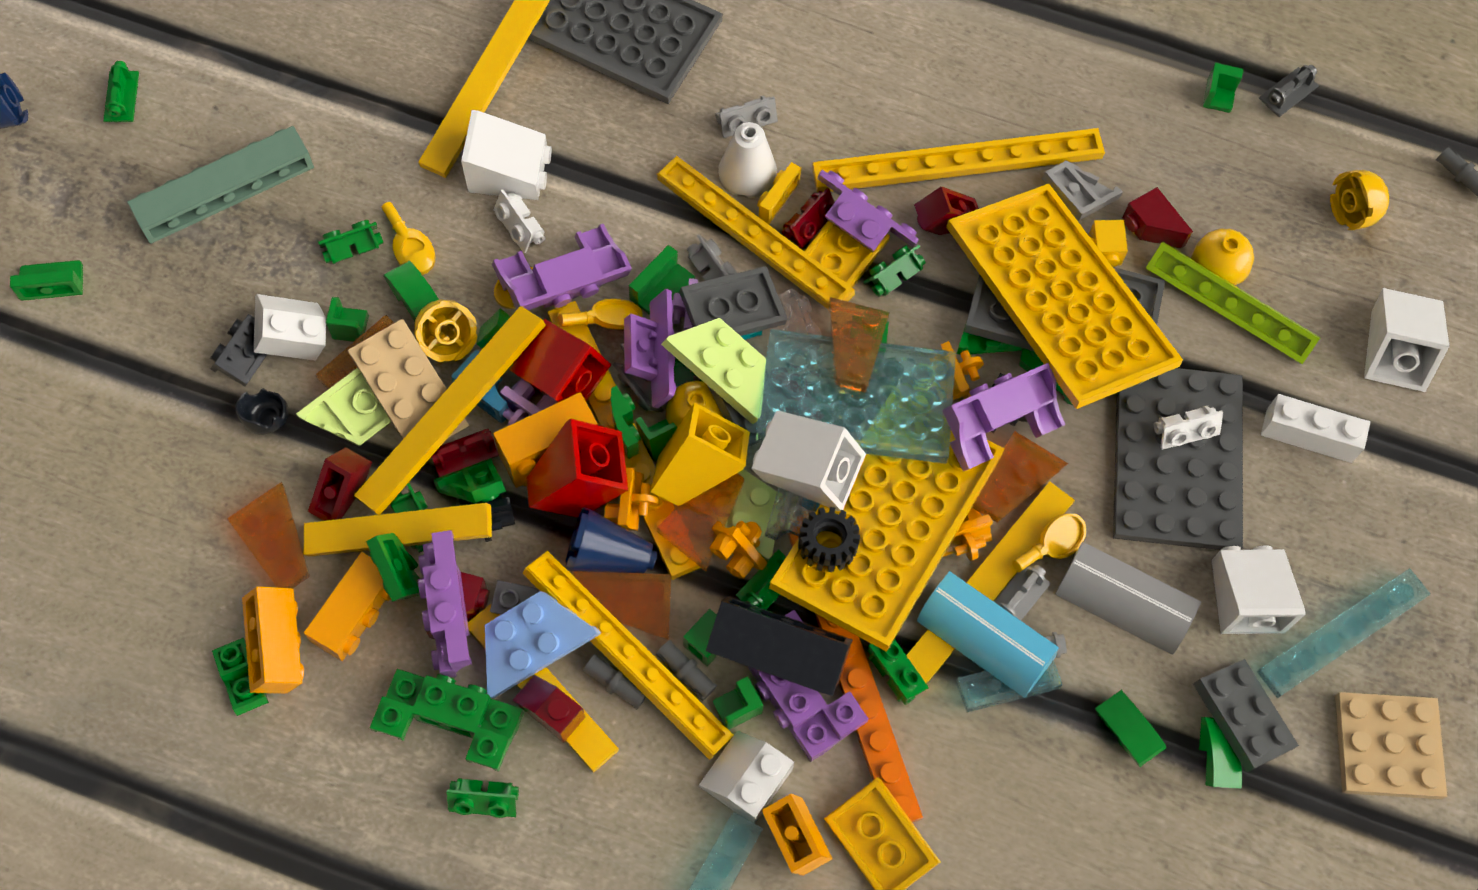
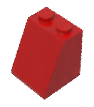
M544 319L546 326L513 362L510 371L557 403L580 392L587 402L612 364L586 342Z
M575 419L566 421L526 478L529 507L578 517L582 507L595 510L628 491L622 431Z

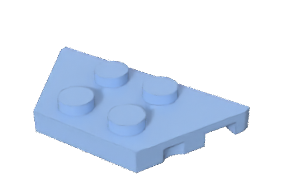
M540 591L485 624L487 695H490V698H496L597 637L601 632L595 626H591L569 608L559 604L556 599L546 592Z

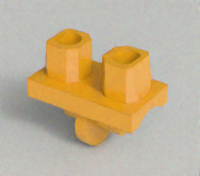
M947 341L940 344L943 351L936 353L928 358L936 376L949 370L954 375L953 378L939 383L946 401L958 399L962 396L964 399L971 397L969 393L971 389L965 375L969 374L971 381L980 379L977 370L984 365L980 356L971 357L970 352L966 350L960 354L963 361L959 363L950 342Z
M626 467L628 491L621 494L620 504L607 503L604 517L627 530L638 531L639 516H647L648 506L658 505L659 498L650 495L651 484L643 483V473L636 472L634 468Z
M975 507L971 508L943 557L951 554L959 556L965 553L970 561L978 559V549L985 547L986 542L992 541L990 527L993 521L989 514L982 516Z
M717 521L711 528L717 534V537L709 549L714 555L726 561L732 553L734 554L726 566L733 576L744 579L752 568L763 570L767 565L766 560L756 550L760 545L759 538L762 533L761 527L756 522L744 523L739 521L736 527L725 528L721 522Z

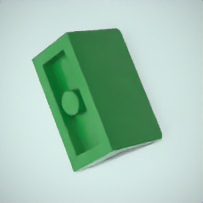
M667 245L630 283L629 299L650 315L651 300L664 289L672 291L673 300L674 294L679 293L681 287L689 285V279H695V276L678 264V251Z
M80 260L23 265L20 267L19 275L10 276V288L21 301L83 295V264Z

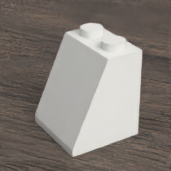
M472 110L461 160L468 192L499 196L500 191L504 190L506 194L513 192L522 199L538 200L540 189L545 190L547 172H544L545 164H550L552 153L551 147L547 146L546 135L481 111Z
M1382 288L1371 313L1364 377L1373 381L1426 392L1449 348L1443 301Z
M776 410L772 421L766 427L762 445L754 455L751 469L764 482L829 508L835 507V510L841 511V509H844L866 453L845 427Z
M1228 546L1222 548L1212 559L1221 634L1286 633L1306 615L1284 549L1273 550L1271 546H1258L1253 548V550H1241L1239 546Z

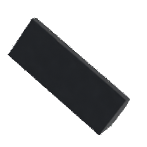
M727 596L720 603L706 652L833 696L853 639Z

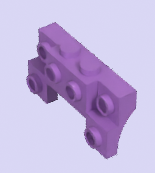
M604 223L600 224L598 228L583 233L581 231L576 232L575 239L580 248L579 250L535 264L533 269L530 268L522 251L502 260H493L492 266L504 291L508 290L516 310L520 306L527 310L542 305L544 308L553 305L555 308H560L570 303L573 298L582 296V298L591 297L599 292L601 285L628 276L632 270L625 253L619 249L610 237Z
M1049 363L1014 378L1011 373L994 380L995 386L989 388L987 383L969 391L971 397L942 410L956 439L950 442V445L963 472L994 458L986 438V433L1025 416L1035 438H1038L1066 425L1059 410L1056 395L1057 382Z
M452 530L431 533L433 543L423 544L424 555L419 556L420 571L423 578L418 579L421 599L426 598L428 610L422 611L425 631H431L436 641L437 650L431 651L434 670H439L441 675L452 678L457 677L456 673L460 669L472 663L466 637L469 636L461 572L456 563L453 543L454 535Z
M795 610L785 615L802 622ZM748 667L757 680L755 687L764 701L768 699L771 701L776 709L773 711L775 719L783 729L788 727L810 762L829 751L834 745L869 720L850 691L827 705L816 690Z

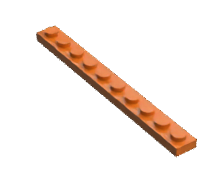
M809 514L785 520L784 526L792 547L799 538L803 520L805 518L808 519ZM815 613L821 629L853 639L839 685L843 695L849 691L852 693L869 718L867 723L855 731L872 780L877 777L882 780L912 823L922 820L923 816L860 638Z

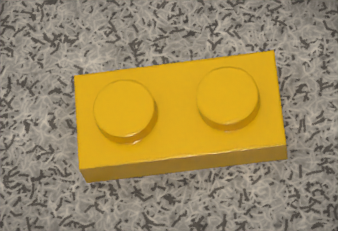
M791 162L785 171L780 170L778 172L772 189L769 192L765 191L761 195L757 203L759 218L768 225L799 185L801 167Z

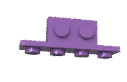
M824 170L820 171L818 180L840 195L825 215L827 220L872 252L875 251L888 231L909 246H916L919 239L915 236L917 232L905 223L897 224L891 219L893 215L887 209L880 205L875 208L867 202L868 197L857 188L850 190L843 185L844 179L831 170L828 173Z
M664 289L651 300L650 320L631 313L624 319L625 373L651 381L652 407L660 408L673 398L676 391V384L674 382L675 356L661 345L668 336L674 334L672 322L674 305L672 303V291Z

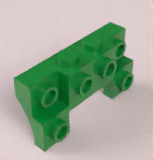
M396 669L386 697L382 696L370 725L371 731H378L403 741L413 718H415L416 721L472 738L473 740L465 758L466 761L469 763L474 762L499 772L506 752L519 729L524 715L523 709L491 699L490 695L486 694L487 690L477 685L468 684L466 688L456 685V680L445 675L437 674L436 678L428 675L422 677Z

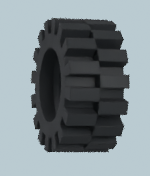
M824 507L819 508L817 515L812 511L809 513L808 519L805 518L802 522L798 550L801 549L800 555L802 559L808 557L807 564L810 567L817 563L816 570L822 571L823 566H828V572H834V568L837 566L840 571L845 568L846 563L850 565L853 557L856 556L860 541V529L858 524L854 525L855 519L852 516L845 519L846 511L842 509L838 515L835 514V507H830L829 513H825ZM830 531L840 536L842 543L838 547L827 548L817 542L816 536L820 532Z

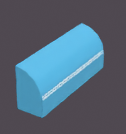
M950 571L933 591L917 619L918 623L1024 698L1055 659L1059 649L1058 646Z

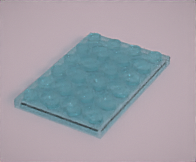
M770 329L755 440H764L766 427L772 421L776 410L845 427L866 454L947 464L951 428L942 410L951 406L953 401L956 352Z

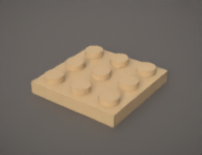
M1339 692L1335 695L1342 793L1444 799L1447 797L1438 698Z

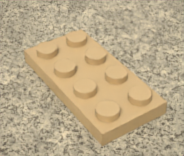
M403 318L348 350L349 355L402 440L447 390ZM466 419L458 425L447 439L469 427Z

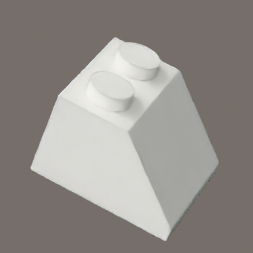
M257 294L255 296L254 352L316 361L326 346V317L319 304Z
M737 731L705 775L699 787L755 825L762 815V810L768 806L791 773L794 761L767 742Z

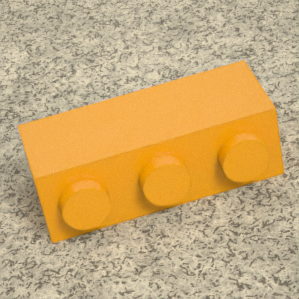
M363 552L359 554L304 631L305 636L312 644L342 662L347 655L350 656L356 651L360 644L359 637L366 627L370 628L374 625L379 617L380 612L378 610L385 600H391L390 595L386 593L383 587V579L377 565L373 563L370 556Z
M256 586L242 597L250 693L287 694L301 685L304 677V667L300 663L299 648L301 645V635L297 631L296 616L298 604L294 600V590L292 588Z

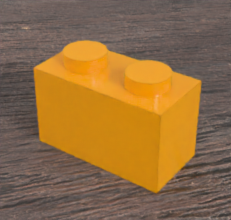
M789 794L762 810L791 873L804 876L833 859L802 797Z

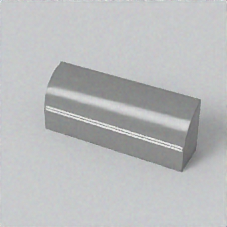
M1084 542L1081 543L1055 595L1172 655L1185 637L1201 604V601Z

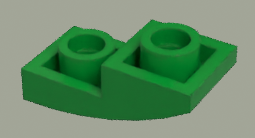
M411 261L383 275L398 302L402 300L414 322L422 308L430 302L439 300L426 279Z
M616 385L611 388L613 423L615 430L622 431L624 453L630 459L639 454L638 441L641 440L637 429L632 424L634 423L633 410H635V405L631 397L627 393L622 394Z
M244 637L212 650L219 675L225 683L232 709L237 716L269 703L266 693H250L246 640Z
M1122 689L1095 708L1097 715L1114 733L1119 744L1139 767L1167 748L1148 720Z
M1201 717L1199 750L1207 751L1205 785L1242 789L1241 762L1214 718Z

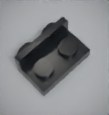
M250 314L243 321L238 318L227 332L232 337L226 346L220 343L210 357L211 360L215 361L210 368L216 373L219 370L244 387L267 356V354L254 352L255 318Z

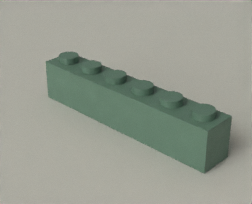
M291 126L287 129H281L261 141L252 142L237 152L224 155L219 160L204 167H198L191 173L178 179L169 180L164 185L149 192L141 193L136 198L127 202L149 243L152 244L314 168V165L295 127Z

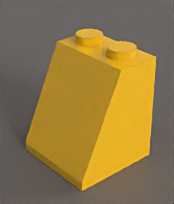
M694 402L658 456L651 492L663 501H670L677 506H681L739 473L746 466L750 431Z

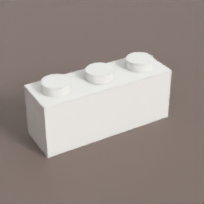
M1278 394L1266 410L1261 436L1352 463L1365 449L1370 421Z

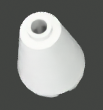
M748 122L741 124L736 129L720 161L719 179L723 187L732 195L738 197L739 194L745 195L747 198H756L772 188L777 175V167L764 130L758 124Z

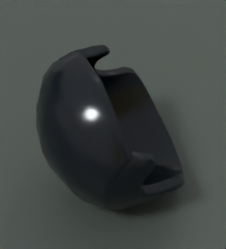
M264 388L255 395L244 392L235 404L236 415L246 430L256 435H265L280 429L288 418V405L279 393L267 391Z

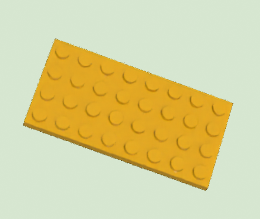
M1050 184L948 220L946 228L1043 364L1049 363L1056 382L1075 409L1180 367L1183 361L1182 357Z
M892 392L859 443V446L866 455L843 509L846 511L845 519L852 516L855 519L854 525L858 524L860 529V541L853 561L850 565L846 563L845 568L840 571L837 566H835L834 572H828V566H823L822 571L816 570L817 563L810 567L807 564L808 557L802 559L800 555L801 549L798 550V538L772 578L769 589L887 652L996 467L1005 448L987 440L994 458L963 472L950 445V442L956 439L947 420ZM820 504L815 513L817 515L818 509L823 507L825 513H829L830 508ZM835 510V514L839 515L840 511ZM830 531L820 532L816 536L817 542L827 548H835L842 543L840 536Z

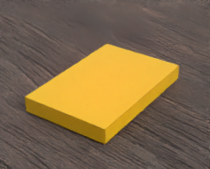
M828 221L804 252L853 288L888 243L890 235L886 234L875 251L872 252Z
M879 777L824 818L874 890H905L941 863Z

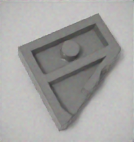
M1067 160L1047 170L1042 177V180L1046 184L1051 185L1078 221L1118 200L1123 193L1116 186L1114 190H1111L1098 183L1099 177L1090 172L1082 171L1078 166Z

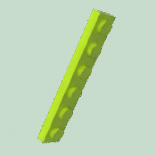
M1164 242L1160 244L1146 266L1147 270L1301 364L1305 362L1321 338Z

